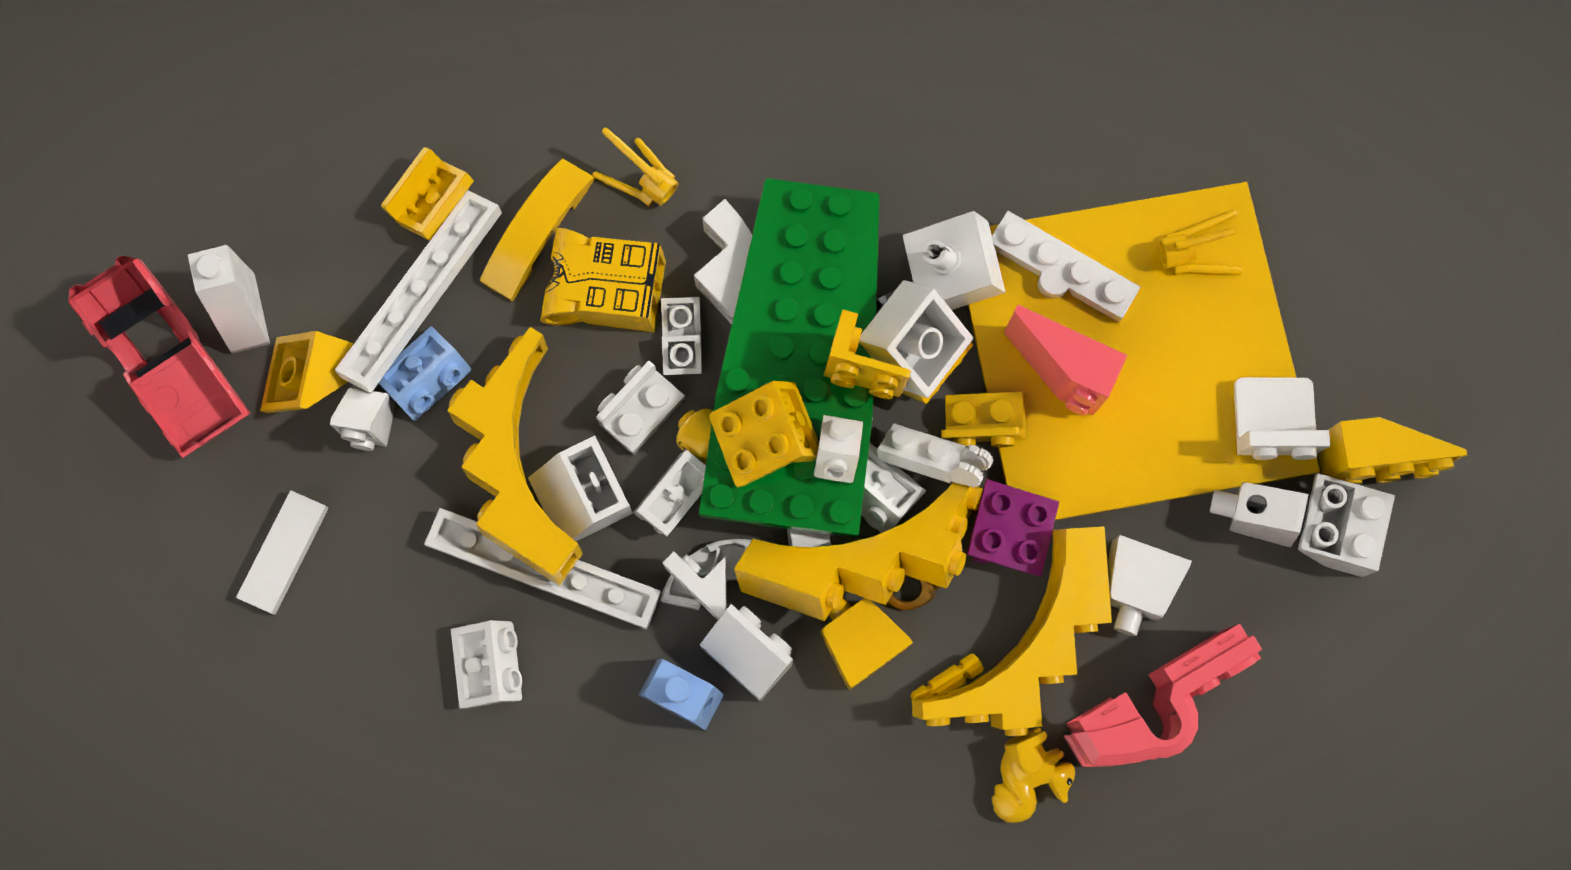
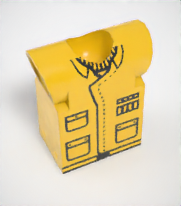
M556 228L551 254L555 272L545 289L540 322L557 326L584 322L586 324L655 333L666 259L660 243L601 237L587 238L580 233L566 228Z

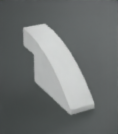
M724 199L702 218L704 232L722 251L694 275L695 287L732 324L752 234L743 219L728 201Z

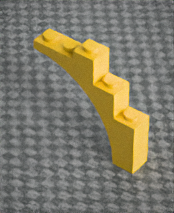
M530 327L523 336L519 335L515 338L509 348V355L503 363L492 368L486 377L484 388L470 380L465 388H459L454 393L447 411L456 425L481 440L479 444L474 443L467 450L463 458L464 464L461 466L468 479L495 496V499L488 500L478 513L476 526L481 534L560 586L583 553L579 544L557 527L535 501L527 486L520 460L518 429L523 399L534 371L548 350L543 334Z
M952 482L949 488L928 508L905 523L876 536L846 544L800 547L778 545L752 539L734 568L740 591L825 621L832 608L839 606L844 591L886 605L893 591L898 592L900 590L905 575L947 589L954 575L959 576L964 568L966 554L962 552L961 539L966 532L967 519L972 510L977 511L979 508L983 488H980V485L973 488L968 485L964 486Z
M1105 527L1053 530L1052 565L1046 592L1033 622L1019 643L994 668L970 684L943 695L912 700L913 717L925 720L926 726L950 725V718L965 716V723L988 722L990 714L991 727L1005 730V736L1029 735V728L1042 727L1039 680L1040 684L1064 683L1063 675H1076L1077 664L1074 633L1097 632L1098 624L1112 623Z

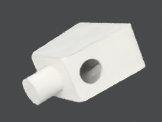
M1246 482L1241 484L1237 495L1214 490L1209 513L1231 517L1229 530L1232 532L1291 547L1301 532L1309 494ZM1247 508H1254L1259 514L1251 513Z
M1122 535L1112 540L1107 565L1110 606L1119 608L1113 629L1129 636H1137L1142 618L1152 621L1161 619L1172 602L1192 561Z

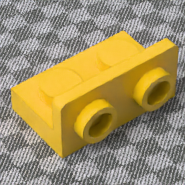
M1022 391L945 395L946 430H941L942 439L965 445V447L969 445L976 446V442H991V447L998 448L1015 446V440H1026L1025 393Z

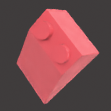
M1017 305L1004 331V334L1059 400L1066 402L1065 406L1069 410L1080 415H1087V413L1094 415L1108 399L1128 356L1020 305Z

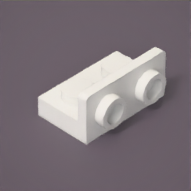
M647 361L643 367L640 365L635 366L625 377L624 383L626 385L617 395L609 394L597 409L600 412L596 417L599 425L633 455L686 399L682 392L656 371L655 365L650 361Z
M869 443L861 515L870 526L883 533L894 528L921 499L926 490L898 466L879 461L877 458V448Z
M490 620L451 629L459 709L522 700V676L518 667L516 650L518 640L513 623L511 621Z

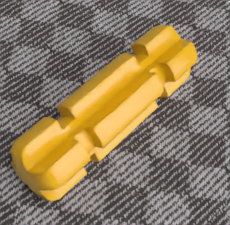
M969 654L959 661L958 666L954 664L929 680L926 687L922 685L914 690L910 697L912 700L943 695L958 689L966 683L967 678L971 680L982 673L984 670L983 665L975 654Z

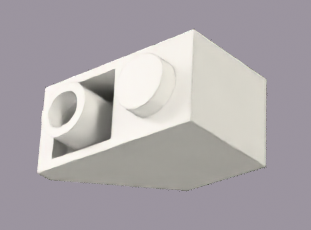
M349 388L332 415L330 425L341 434L342 439L351 442L350 446L353 448L373 451L375 445L387 447L396 402L387 393L374 391L369 393L365 390Z

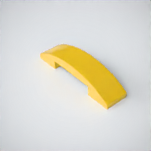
M562 158L541 180L515 215L490 257L480 282L513 302L532 274L533 269L531 266L556 228L560 225L570 208L575 210L595 178Z

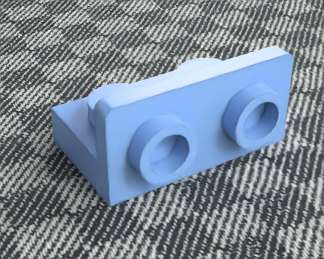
M430 326L398 355L379 384L415 421L471 372V368L459 353Z

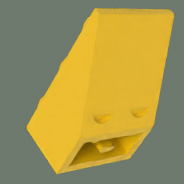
M1381 417L1340 421L1328 429L1330 446L1318 453L1322 475L1357 485L1362 484L1363 479L1374 477L1376 478V483L1393 482L1400 480V475L1414 473L1415 479L1435 477L1439 475V471L1454 468L1453 462L1467 456V450Z

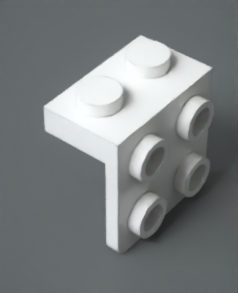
M1243 377L1234 383L1237 455H1253V459L1257 460L1277 458V455H1292V459L1308 460L1317 458L1318 453L1330 446L1329 430H1316L1313 382L1309 378Z

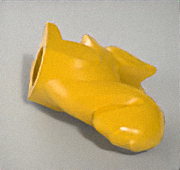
M1040 727L1030 730L1029 735L1016 736L1004 744L1005 752L1000 766L1003 783L997 784L994 787L995 795L991 798L994 812L1007 823H1020L1031 818L1037 805L1034 788L1048 784L1056 798L1063 803L1068 801V790L1074 781L1075 767L1069 762L1057 763L1064 756L1063 751H1060L1058 748L1045 752L1042 744L1047 739L1046 731H1041Z

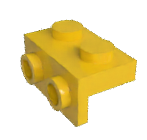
M424 147L382 202L381 207L400 226L430 241L474 180L467 172L443 162L431 149Z

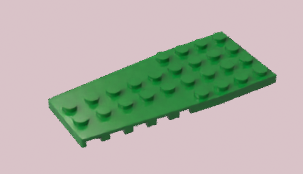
M770 178L765 179L713 410L715 411L772 381L795 382L818 441L824 415L863 422L859 459L854 481L846 483L815 477L816 460L812 462H792L743 487H737L711 424L699 517L858 537L872 426L873 395L869 393L870 389L854 385L853 388H844L837 386L831 382V378L823 375L842 309L858 314L855 327L861 328L862 333L876 316L880 199L878 193ZM859 343L855 354L873 359Z

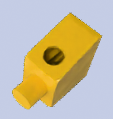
M844 595L839 606L832 608L829 613L833 621L822 628L820 632L849 690L913 643L910 637L871 600L863 598L857 604L851 606Z

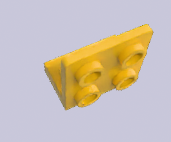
M842 309L823 376L831 378V382L840 387L853 388L854 385L868 388L870 389V394L879 398L892 399L893 396L900 397L909 380L911 370L856 355L855 352L862 333L861 328L855 327L858 314Z
M772 381L713 411L709 415L733 481L737 487H743L792 462H812L817 459L819 441L795 382Z

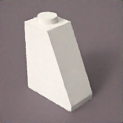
M228 245L188 254L195 292L230 352L233 354L270 344L254 272Z

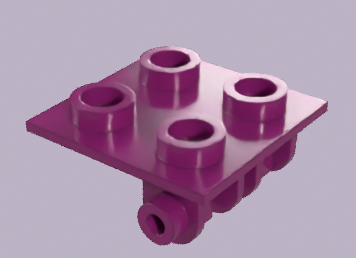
M986 479L967 555L972 556L973 561L988 564L989 561L1041 577L1059 501Z

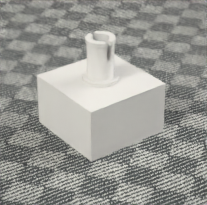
M975 211L902 235L913 283L933 287L951 310L1006 293L988 220Z
M903 280L863 331L859 343L874 360L911 370L904 390L929 398L973 340V336L933 287Z

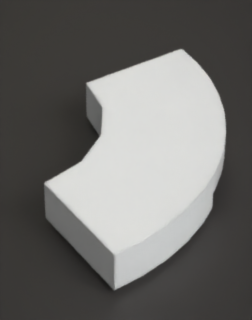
M722 540L706 545V547L693 553L690 557L703 570L699 577L703 579L725 557L726 582L737 580L734 568L752 540ZM672 575L669 577L663 589L660 602L700 610L702 604Z

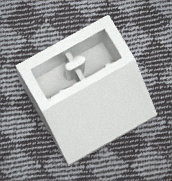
M595 436L558 453L528 477L544 512L557 527L575 541L633 514Z
M1317 473L1312 486L1298 550L1325 567L1359 577L1377 572L1380 566L1395 495Z
M731 604L701 642L700 647L755 698L761 701L792 666L793 659L789 656L792 648L775 633L770 638L759 629L761 621L748 608L743 606L740 610H737Z

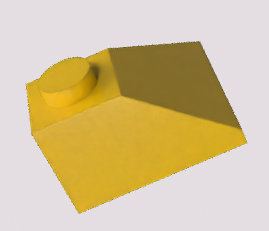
M318 331L276 337L260 411L273 413L307 409L346 384L348 381L340 378L335 369L354 343Z

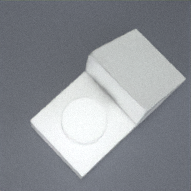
M673 552L663 562L664 568L719 620L726 611V558L724 557L701 579L699 574L703 570L690 556L686 554L681 559Z

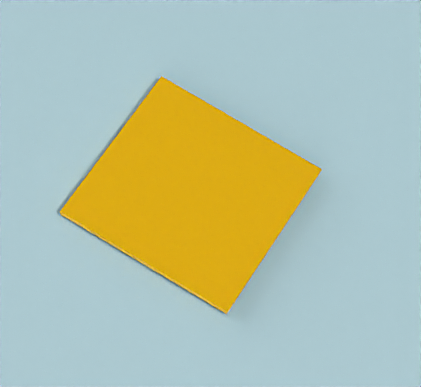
M1247 182L1025 220L1141 287L1120 322L1113 320L1075 298L1069 290L1057 299L1045 297L1038 289L1039 276L996 252L1006 293L969 304L968 310L986 393L1017 391L1025 393L1026 440H1015V446L998 448L1004 479L1008 486L1059 501L1055 521L1214 492V490L1222 491L1239 488L1242 483L1246 482L1261 484L1320 472L1317 458L1295 460L1292 459V455H1277V458L1257 460L1253 459V455H1237L1234 383L1243 377L1297 378ZM1231 210L1237 211L1236 217L1192 235L1194 238L1229 228L1236 230L1233 236L1197 245L1196 259L1190 260L1189 264L1241 267L1243 270L1241 274L1186 272L1175 275L1173 267L1164 268L1159 252L1160 238H1165L1166 234L1182 231ZM999 224L989 226L991 235L994 234ZM1017 305L1128 355L1108 399L1094 415L1089 413L1087 415H1080L1069 410L1065 406L1066 402L1059 400L1004 334Z

